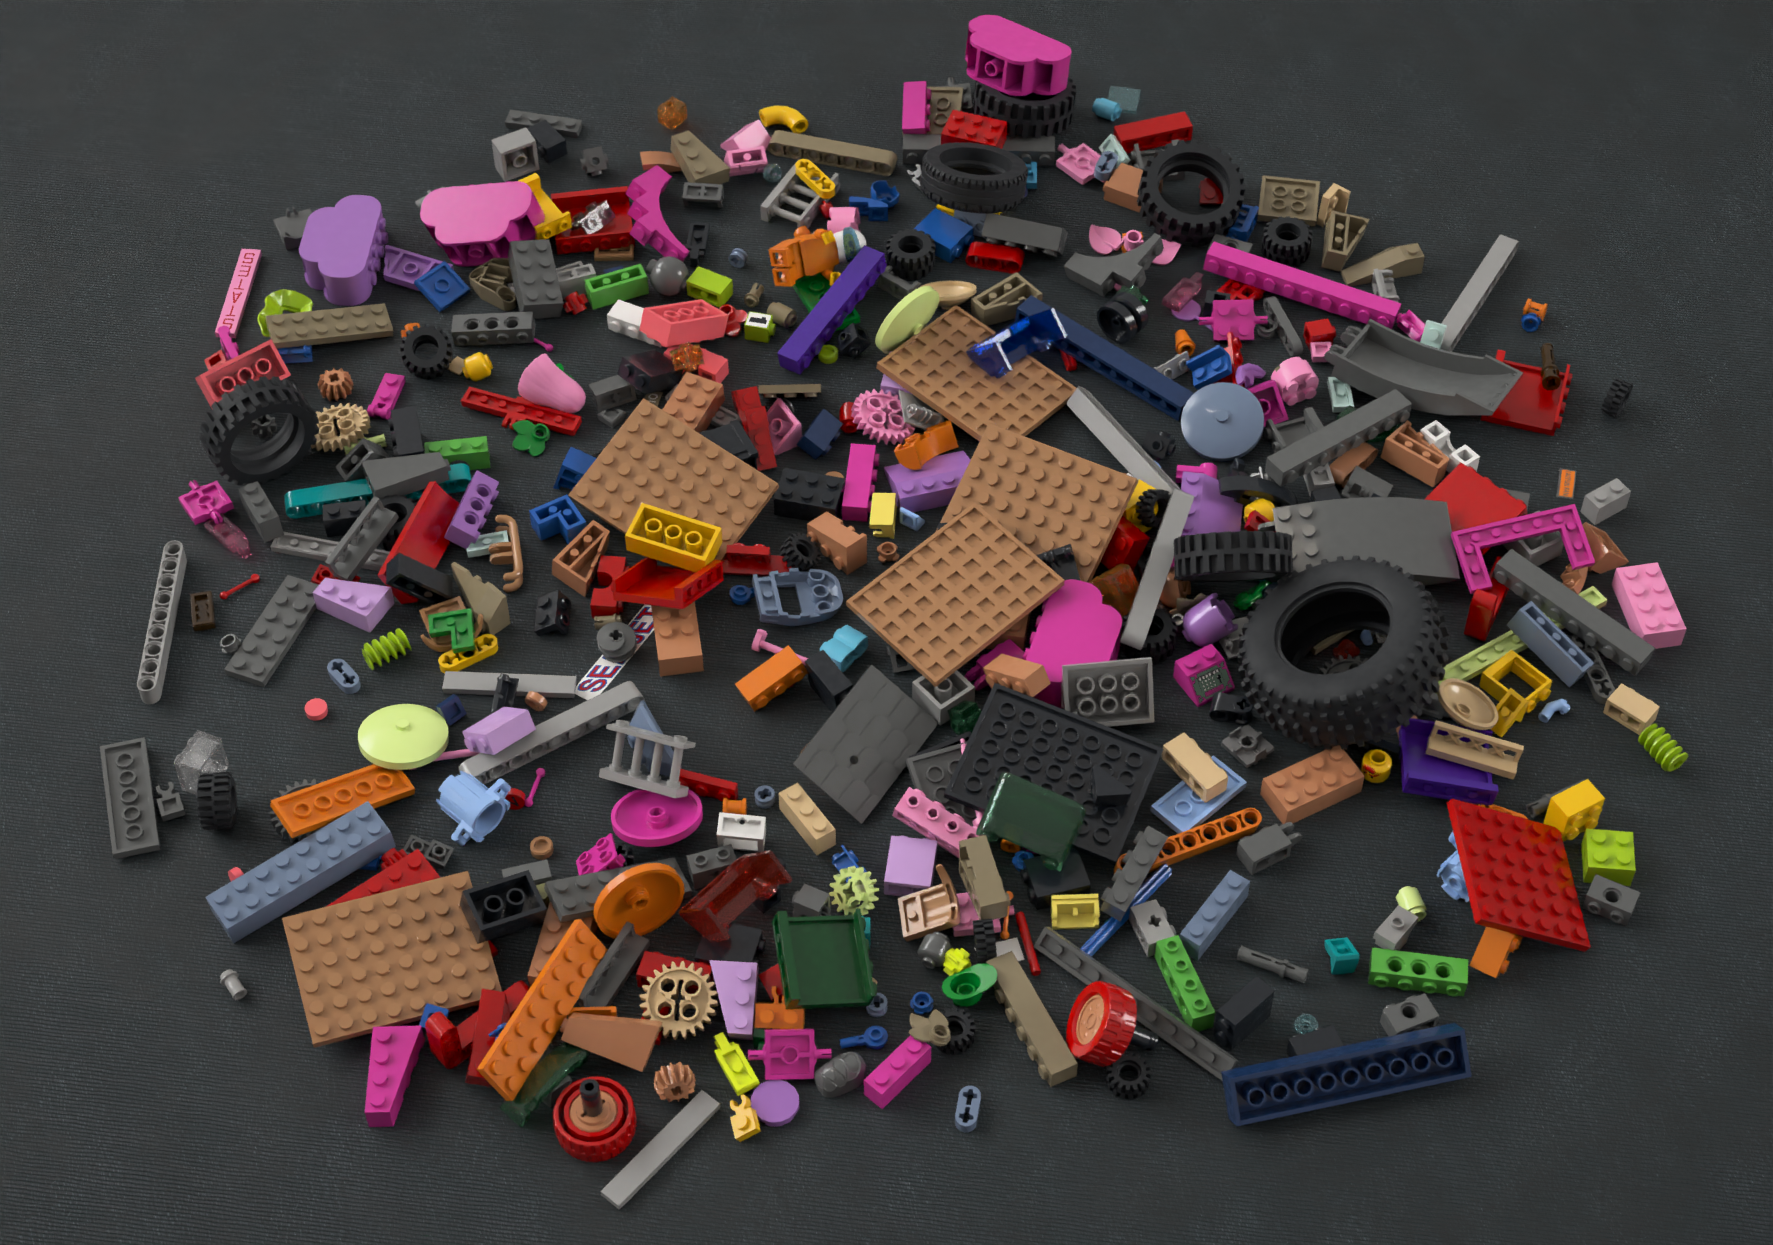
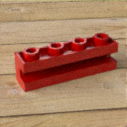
M1184 111L1114 126L1113 135L1116 136L1126 154H1129L1131 151H1134V144H1138L1139 150L1143 151L1165 146L1171 143L1172 140L1190 141L1192 140L1193 125Z

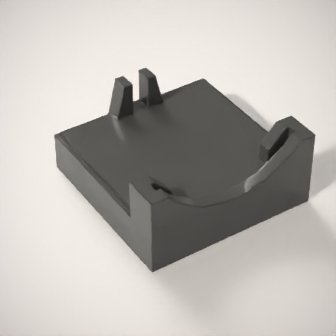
M292 207L293 213L291 214L287 208L286 216L273 220L286 250L300 246L308 217L312 213L310 208L297 212Z

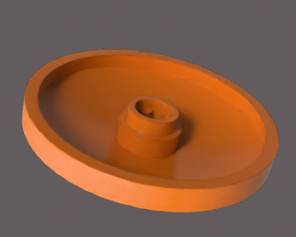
M662 863L642 864L628 869L611 880L599 894L594 905L595 921L605 935L615 939L626 922L632 923L635 933L640 936L652 932L667 922L679 908L684 897L683 881L674 868Z

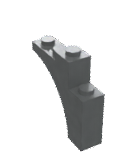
M1154 233L1137 248L1110 257H1091L1075 252L1064 265L1067 278L1103 297L1114 288L1115 283L1135 293L1145 283L1146 276L1144 271L1150 267L1152 261L1164 249L1162 238Z

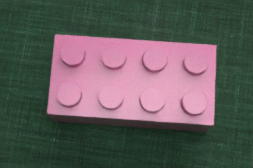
M1658 562L1616 568L1611 585L1631 632L1655 647V649L1681 645L1686 627Z

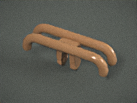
M497 515L495 518L496 522L506 523L509 527L497 526L495 531L507 530L509 542L490 544L488 547L489 553L493 554L490 556V561L494 565L513 564V572L503 575L505 581L515 580L513 583L503 586L505 592H513L523 584V561L516 520L512 517Z

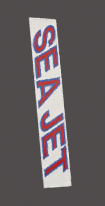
M645 604L628 624L636 635V651L654 630L651 605ZM602 655L577 684L575 694L586 700L600 695L629 659L613 663L607 661Z

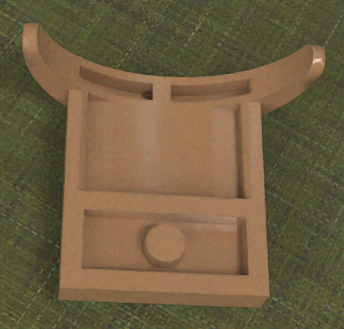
M458 596L421 609L419 612L429 634L428 615L466 608L461 597ZM482 614L478 615L477 621L474 624L475 638H477L483 626ZM424 634L420 635L425 645L434 651L448 652L452 650L451 635L431 638L429 634L430 639L425 637Z
M942 864L936 865V870L942 884L898 898L903 938L907 942L930 933L933 934V932L955 927L960 923V906L952 880Z

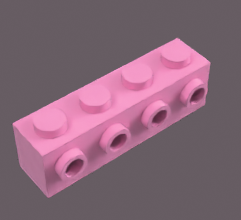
M910 787L895 807L892 815L926 838L936 840L937 845L958 858L959 841L984 835V831L979 827L970 826L960 815L956 813L951 814L945 810L941 803L929 800L921 790Z

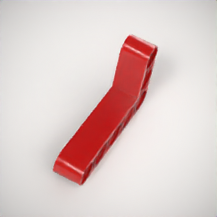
M1500 556L1497 557L1489 574L1492 588L1485 591L1476 589L1473 595L1464 630V635L1484 642L1509 588L1492 577L1496 563L1502 558Z
M522 980L504 991L507 996L510 1018L530 989ZM478 1011L457 1027L442 1012L434 1013L426 1021L425 1029L431 1052L447 1069H453L470 1056Z

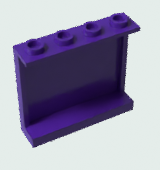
M1410 718V724L1407 727L1401 725L1399 729V746L1401 747L1400 761L1402 791L1404 793L1448 800L1453 798L1467 803L1486 806L1493 805L1498 794V785L1492 783V773L1426 754L1428 737L1435 722ZM1458 726L1488 736H1492L1493 731L1489 730H1474L1464 726ZM1439 729L1436 733L1443 736L1449 735L1448 732ZM1467 737L1459 738L1463 742L1471 741L1470 738ZM1482 744V747L1489 749V744Z

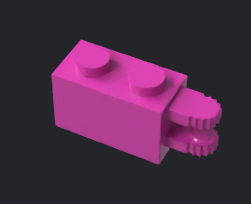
M1008 639L1004 643L998 644L988 654L980 656L976 661V666L966 673L965 678L971 682L979 677L973 684L977 691H980L987 685L990 687L985 679L986 675L983 667L1000 654L1023 659L1025 652L1012 640Z

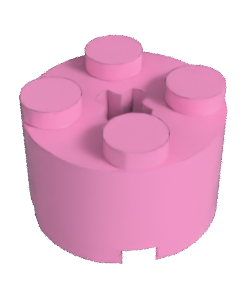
M830 207L829 216L831 221H827V231L832 230L833 234L844 229H855L860 232V214L857 207Z
M1292 357L1283 361L1280 364L1281 368L1277 372L1273 371L1271 379L1276 381L1279 393L1287 405L1292 406L1305 399H1311L1316 395L1319 379L1307 360H1302L1300 357Z

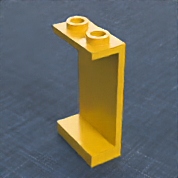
M537 173L518 180L529 185L545 214L544 222L534 226L535 240L548 239L572 228L570 212L567 211L562 214L541 189L540 177Z

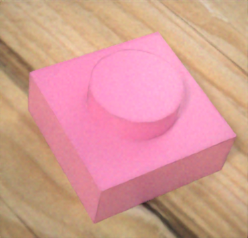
M1311 342L1312 362H1328L1324 354L1330 350L1331 342Z

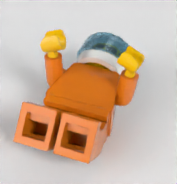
M846 227L833 234L832 230L817 229L814 234L799 235V237L782 241L768 249L771 266H776L772 269L775 286L792 287L796 284L795 280L809 275L813 276L820 272L822 276L830 281L829 284L832 286L841 275L839 272H833L835 265H838L840 262L851 263L863 246H866L865 237L858 230ZM775 253H778V259H777V260H776V257H775Z

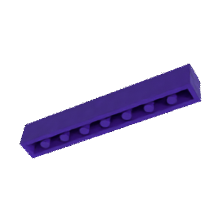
M865 245L778 351L780 367L801 374L810 365L811 360L820 353L823 345L831 339L835 330L842 325L847 315L852 313L855 305L859 300L863 299L867 290L875 284L879 275L886 270L887 264L884 253Z

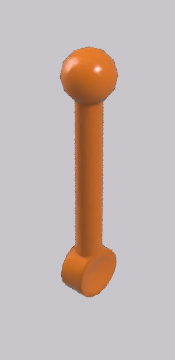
M1007 891L1011 901L1013 898V893ZM1008 906L1007 917H1004L1003 931L1000 933L1001 938L1004 940L1009 938L1008 921L1010 906Z

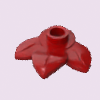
M729 304L722 305L719 310L729 315L725 334L729 337H735L740 333L741 323L746 322L748 314L744 310H736L735 307Z

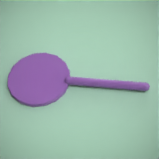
M1180 299L1172 305L1171 311L1175 318L1179 320L1192 321L1197 319L1199 321L1201 308L1193 300ZM1205 325L1207 328L1213 331L1211 325Z

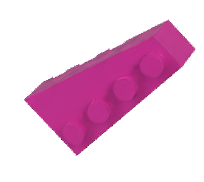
M422 1026L373 1027L365 1104V1116L369 1127H394L403 1102V1095L406 1087L409 1086L410 1076L414 1066L416 1067L420 1049L423 1048L425 1042Z

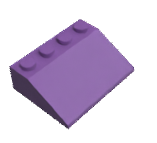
M964 451L935 456L928 460L922 466V469L917 470L905 468L902 464L884 467L891 491L896 493L899 513L901 507L911 512H918L949 505L970 462L967 454Z
M1183 471L1181 490L1193 495L1194 499L1181 536L1210 532L1240 531L1243 504L1234 502V498L1220 495L1217 479L1204 473Z

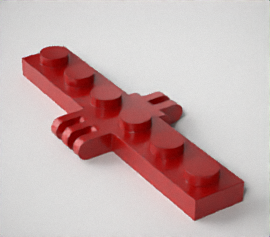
M469 386L461 399L463 407L504 417L502 427L507 428L509 426L511 430H514L512 427L513 423L528 420L534 425L544 424L549 430L574 436L582 423L581 416L537 405L522 396H517L514 399Z

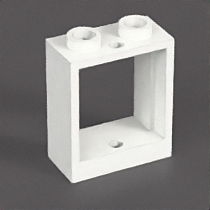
M719 812L717 828L718 847L732 844L733 850L764 853L766 817ZM744 820L745 823L740 824L739 821Z

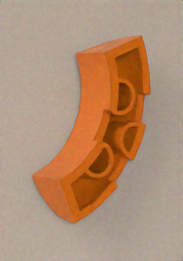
M947 420L926 428L922 435L915 433L905 439L903 446L898 444L894 452L899 463L908 469H922V466L928 460L957 448L958 444L951 421Z

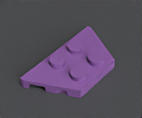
M386 245L384 280L420 291L414 285V281L443 261ZM447 263L454 270L453 264Z

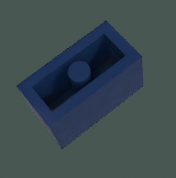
M823 408L813 419L796 445L815 460L821 454L825 456L831 448L829 443L831 441L834 442L841 434L839 429L843 423Z

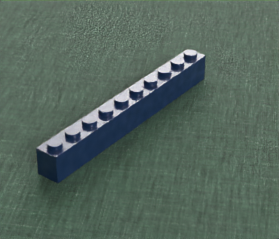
M1032 295L1017 307L1015 317L1017 324L1068 355L1073 356L1076 360L1175 420L1179 421L1181 419L1186 402L1194 394L1189 389L1184 388Z

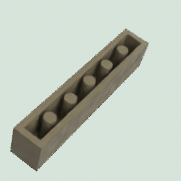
M1010 951L986 961L987 964L992 965L997 970V980L993 985L996 999L1005 1006L1006 1016L1017 1027L1016 1032L1020 1041H1025L1029 1057L1037 1062L1041 1078L1043 1080L1046 1079L1050 1087L1076 1077L1078 1063L1014 953Z

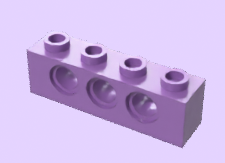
M478 470L475 472L444 538L465 549L468 548L471 542L476 543L480 532L477 530L482 529L487 520L484 518V515L487 516L493 506L490 504V501L494 502L499 493L496 490L498 481Z

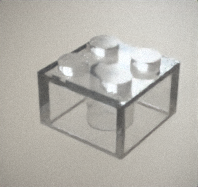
M197 730L194 736L188 740L182 753L178 754L175 758L174 766L182 790L197 795V784L202 773L225 772L229 762L222 739Z

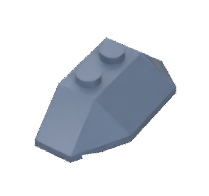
M644 700L640 701L629 725L663 734ZM628 735V742L631 748H634L636 737ZM645 739L641 764H645L648 771L651 772L655 742ZM665 744L660 774L670 777L674 752L671 746Z

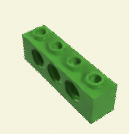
M1179 935L1156 941L1154 957L1185 1023L1198 1032L1212 1028L1215 1011Z
M1372 947L1369 960L1368 984L1376 985L1377 987H1394L1401 990H1418L1425 993L1464 996L1468 984V959Z

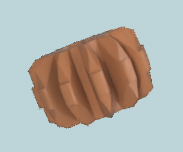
M333 368L332 371L325 370V374L320 375L318 388L323 398H328L329 401L336 399L338 402L340 398L346 399L347 395H351L353 380L350 374L344 372L342 368L339 370Z
M670 1062L669 1066H661V1071L655 1072L654 1089L661 1100L667 1099L668 1102L677 1100L679 1102L681 1098H688V1094L694 1092L696 1080L689 1065H682L681 1062L673 1065Z

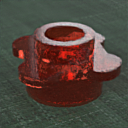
M1347 639L1342 640L1338 648L1333 650L1334 656L1339 657L1341 655L1344 659H1347L1348 654L1353 658L1360 653L1359 648L1355 647L1354 643Z

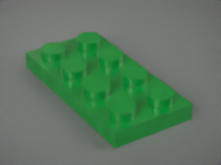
M821 272L813 276L809 275L795 280L796 284L793 285L794 290L809 312L812 311L831 287L830 281L822 276ZM855 308L835 331L846 328L852 323H860V316Z

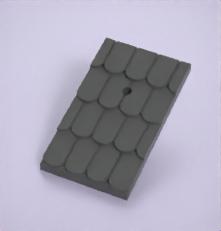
M870 665L792 765L856 821L862 824L906 767V759L917 753L936 728L938 722L900 690L897 685L884 676L881 671ZM851 756L855 758V764H851Z

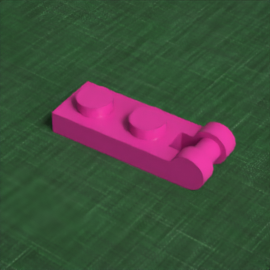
M219 327L217 331L220 343L228 359L231 360L239 356V348L236 342L233 343L229 327Z
M385 373L372 403L368 406L367 414L369 417L381 416L382 419L387 420L390 418L391 410L394 409L406 382L405 376Z

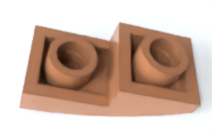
M661 151L640 152L643 170H650L658 165L667 173L681 171L673 153Z
M1570 563L1565 567L1566 570L1560 576L1563 580L1562 584L1576 594H1579L1584 586L1588 567L1573 570Z

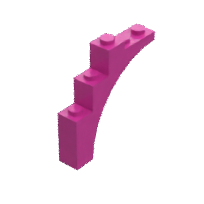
M656 165L633 179L625 193L634 201L627 214L636 221L629 234L643 246L650 244L664 257L672 256L684 262L689 250L670 231L663 219L659 205V196L665 191L672 176Z

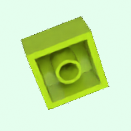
M1586 829L1581 843L1583 882L1592 883L1595 875H1599L1621 885L1631 886L1636 871L1633 832Z

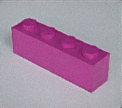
M851 444L842 502V520L868 521V514L871 513L872 505L870 499L873 493H875V485L872 484L877 482V469H875V466H879L880 454H876V445Z

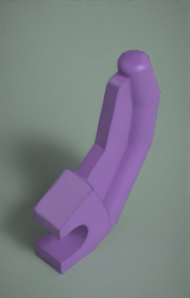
M1251 363L1239 366L1235 376L1237 385L1245 384V388L1248 389L1253 385L1254 378L1261 379L1265 376L1266 372L1258 365Z

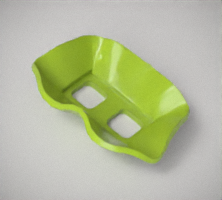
M287 289L277 290L269 294L265 298V307L257 317L263 336L270 337L266 325V316L279 315L283 311L292 313L312 311V300L301 293Z

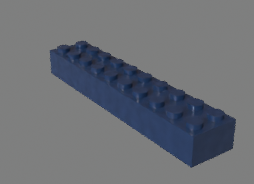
M1456 1023L1221 1071L1228 1118L1236 1126L1472 1077L1465 1029Z

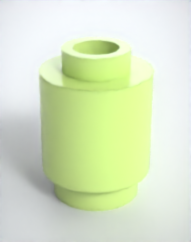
M1410 886L1400 889L1396 895L1399 906L1418 916V921L1425 918L1426 906L1418 889Z

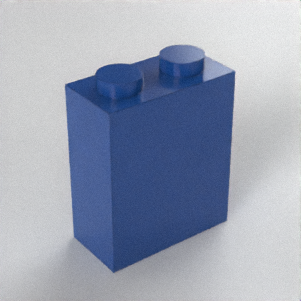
M937 208L914 228L917 231L922 230L925 234H929L934 239L935 256L949 263L956 257L958 258L962 251L974 241L972 226Z

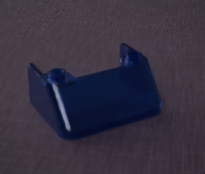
M1050 308L1011 323L966 350L969 359L989 376H995L998 379L1013 370L1011 367L1013 363L1033 351L1039 350L1040 353L1050 348L1049 344L1068 336L1054 308Z

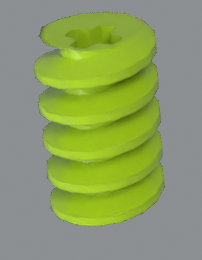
M397 628L395 634L389 632L387 638L382 635L379 641L373 639L371 641L372 646L369 643H364L362 654L369 668L374 670L373 663L376 662L381 667V659L390 663V655L398 659L397 652L405 656V648H408L410 651L412 650L405 633L400 628Z
M1654 723L1640 734L1638 742L1644 746V749L1649 752L1652 758H1655L1656 763L1660 764L1664 771H1674L1687 760L1688 754L1686 752L1680 754L1683 748L1681 746L1675 747L1677 741H1669L1671 735L1669 733L1664 734L1665 728L1660 727L1657 729L1658 725Z

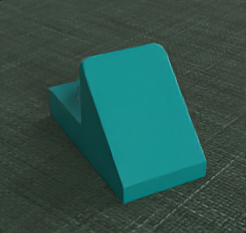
M1348 937L1324 940L1325 950L1331 960V974L1355 972L1359 961V953Z

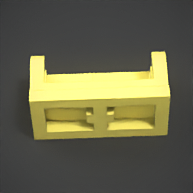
M873 493L869 525L870 529L882 530L873 531V536L894 539L897 515L896 493Z
M1098 894L1051 895L1052 929L1099 928Z

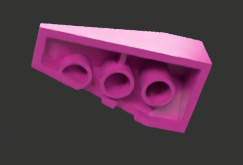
M1271 379L1247 389L1253 393L1261 404L1264 414V427H1266L1267 419H1272L1274 425L1289 420L1275 380Z

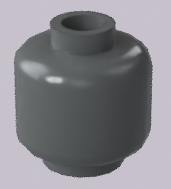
M933 932V934L930 933L924 937L917 954L925 967L930 969L942 967L945 963V953L952 946L946 935L940 932Z

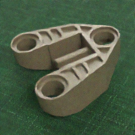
M492 258L470 273V285L482 300L504 311H511L516 308L515 293L506 286V282H513L508 258Z

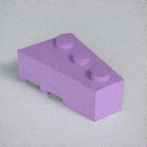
M325 578L313 592L318 610L369 633L395 603L392 589L389 586Z
M710 960L729 1039L753 1040L759 975L758 963Z

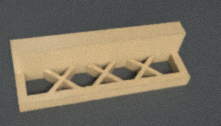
M1436 720L1428 737L1426 754L1514 780L1518 761L1523 753L1524 746ZM1439 729L1448 732L1449 735L1443 736L1436 733ZM1467 737L1470 738L1471 741L1463 742L1459 738ZM1482 744H1491L1493 748H1483ZM1511 750L1516 753L1515 756H1511L1505 754L1503 751Z

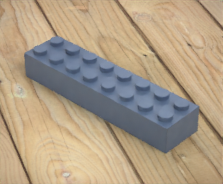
M369 801L205 898L233 943H236L385 854L390 849L395 848L396 845L391 831Z

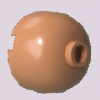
M1173 566L1170 567L1159 600L1165 606L1176 609L1177 598L1186 599L1187 594H1191V584L1189 581L1177 580Z

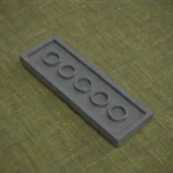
M287 575L225 667V674L265 687L316 610L313 592L319 584Z
M145 737L100 746L114 860L161 850Z
M675 857L642 863H662L674 868L684 884L683 898L691 896L692 890ZM642 864L545 882L544 889L560 922L594 916L595 902L604 887L621 873Z

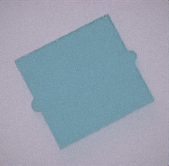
M1110 86L1108 100L1119 103L1121 113L1136 114L1141 90L1127 88L1126 86Z

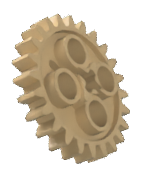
M340 403L338 407L331 405V409L323 408L324 412L322 413L317 411L319 434L314 435L317 441L315 445H311V448L316 447L317 451L323 448L324 452L332 449V452H334L336 448L343 450L344 446L351 447L350 443L352 442L358 443L357 439H363V434L369 433L368 429L371 428V421L367 411L363 410L362 406L357 407V404L350 406V403H347L345 406H342V403ZM335 418H337L340 436H337V430L334 424Z
M673 961L670 969L663 964V972L660 973L655 969L656 977H647L650 986L642 985L643 990L647 992V994L640 995V999L646 1001L640 1004L641 1010H647L642 1014L643 1018L663 1022L660 1031L663 1029L664 1038H667L669 1033H672L674 1040L677 1039L678 1034H682L685 1040L687 1032H690L695 1037L696 1028L704 1031L703 1023L711 1024L708 1015H716L715 1010L711 1008L718 1006V1001L713 999L718 996L717 991H711L716 987L715 983H707L710 980V975L702 976L703 968L700 967L697 971H694V963H691L686 968L684 961L681 962L680 967H676ZM683 980V985L681 989V995L683 1000L680 1001L679 1005V1020L675 1021V1016L677 1012V1005L675 1001L678 1000L679 996V981ZM667 983L675 985L674 989L670 992L662 990L663 986ZM691 985L699 987L698 991L694 994L686 992L687 988ZM668 1006L672 1008L671 1013L667 1016L659 1014L663 1007ZM692 1008L696 1010L693 1017L687 1018L683 1016L687 1009Z

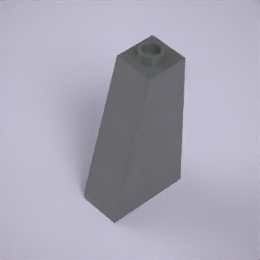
M440 452L361 462L364 477L373 495L379 499H385L384 497L388 495L389 497H393V495L401 497L402 495L422 490L427 487L429 482L436 481L439 484L448 481V471H451L448 460L443 459Z

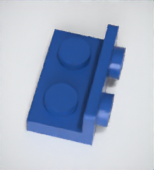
M1220 345L1186 361V366L1192 371L1193 385L1197 390L1232 374L1231 357Z

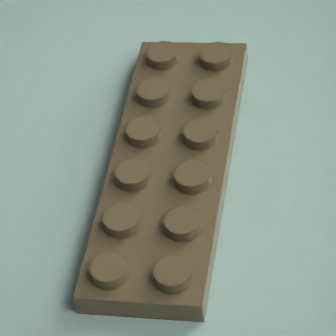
M385 303L266 316L269 336L277 349L393 336V327Z

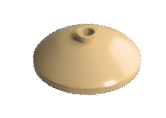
M938 281L922 285L931 286L939 293L938 306L945 310L951 309L955 305L963 304L977 292L976 285L964 281Z
M1450 678L1441 682L1437 695L1442 708L1450 718L1458 724L1474 730H1488L1495 726L1499 717L1498 711L1494 703L1484 692L1460 679Z

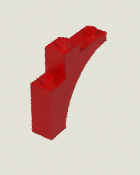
M757 386L731 391L735 411L742 421L745 432L758 451L757 470L761 471L777 467L768 428L765 406H761Z

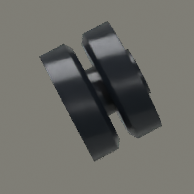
M1122 291L1100 307L1097 311V321L1101 330L1109 339L1116 343L1124 344L1145 328L1148 324V314L1144 305L1137 297Z

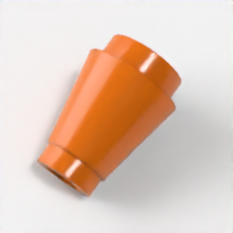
M1178 330L1175 333L1177 354H1182L1188 351L1189 356H1191L1195 350V343L1185 330Z

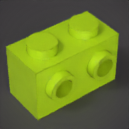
M699 266L686 281L688 296L699 300L702 299L719 308L725 305L733 295L732 279Z

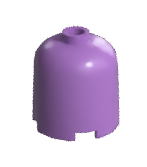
M1212 593L1185 613L1183 617L1184 630L1182 632L1188 642L1192 641L1200 647H1205L1238 630V624H1233L1232 619L1235 618L1233 612L1224 600L1219 601L1217 599V593Z

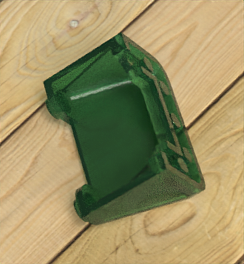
M1004 772L1001 773L976 830V835H986L988 842L997 841L1001 837L1041 855L1044 867L1061 872L1083 826L1086 809L1071 799L1018 776Z

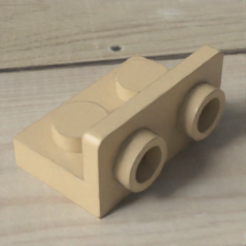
M1333 183L1322 196L1316 224L1324 227L1332 210L1346 213L1351 192Z

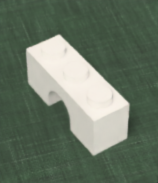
M1437 420L1421 429V433L1424 435L1423 439L1429 444L1433 443L1449 458L1446 469L1449 473L1460 463L1467 467H1473L1477 472L1480 456L1466 444L1456 450L1450 442L1451 432Z

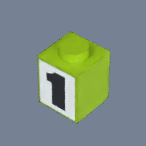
M749 311L744 325L745 339L768 343L771 335L774 336L776 324H773V315Z

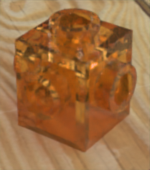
M673 96L657 108L658 122L671 130L687 119L686 104Z
M690 342L680 344L678 349L669 351L675 371L686 370V372H693L698 370L697 366L705 364L703 352L699 344L691 345Z

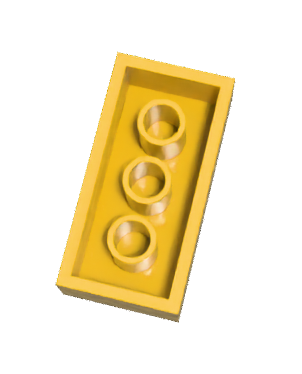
M641 503L625 535L626 550L697 572L715 559L722 544V528Z

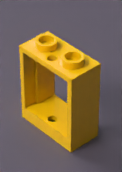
M1512 649L1482 672L1479 686L1499 702L1509 689L1498 681L1510 671L1533 687L1535 691L1525 698L1529 702L1525 713H1530L1539 701H1545L1551 693L1552 680Z

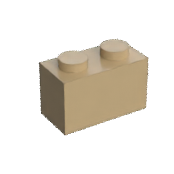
M1621 683L1607 699L1603 713L1640 735L1656 720L1660 706Z

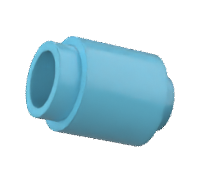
M1097 98L1093 104L1092 112L1096 113V116L1114 121L1120 117L1121 108L1117 102L1105 98Z

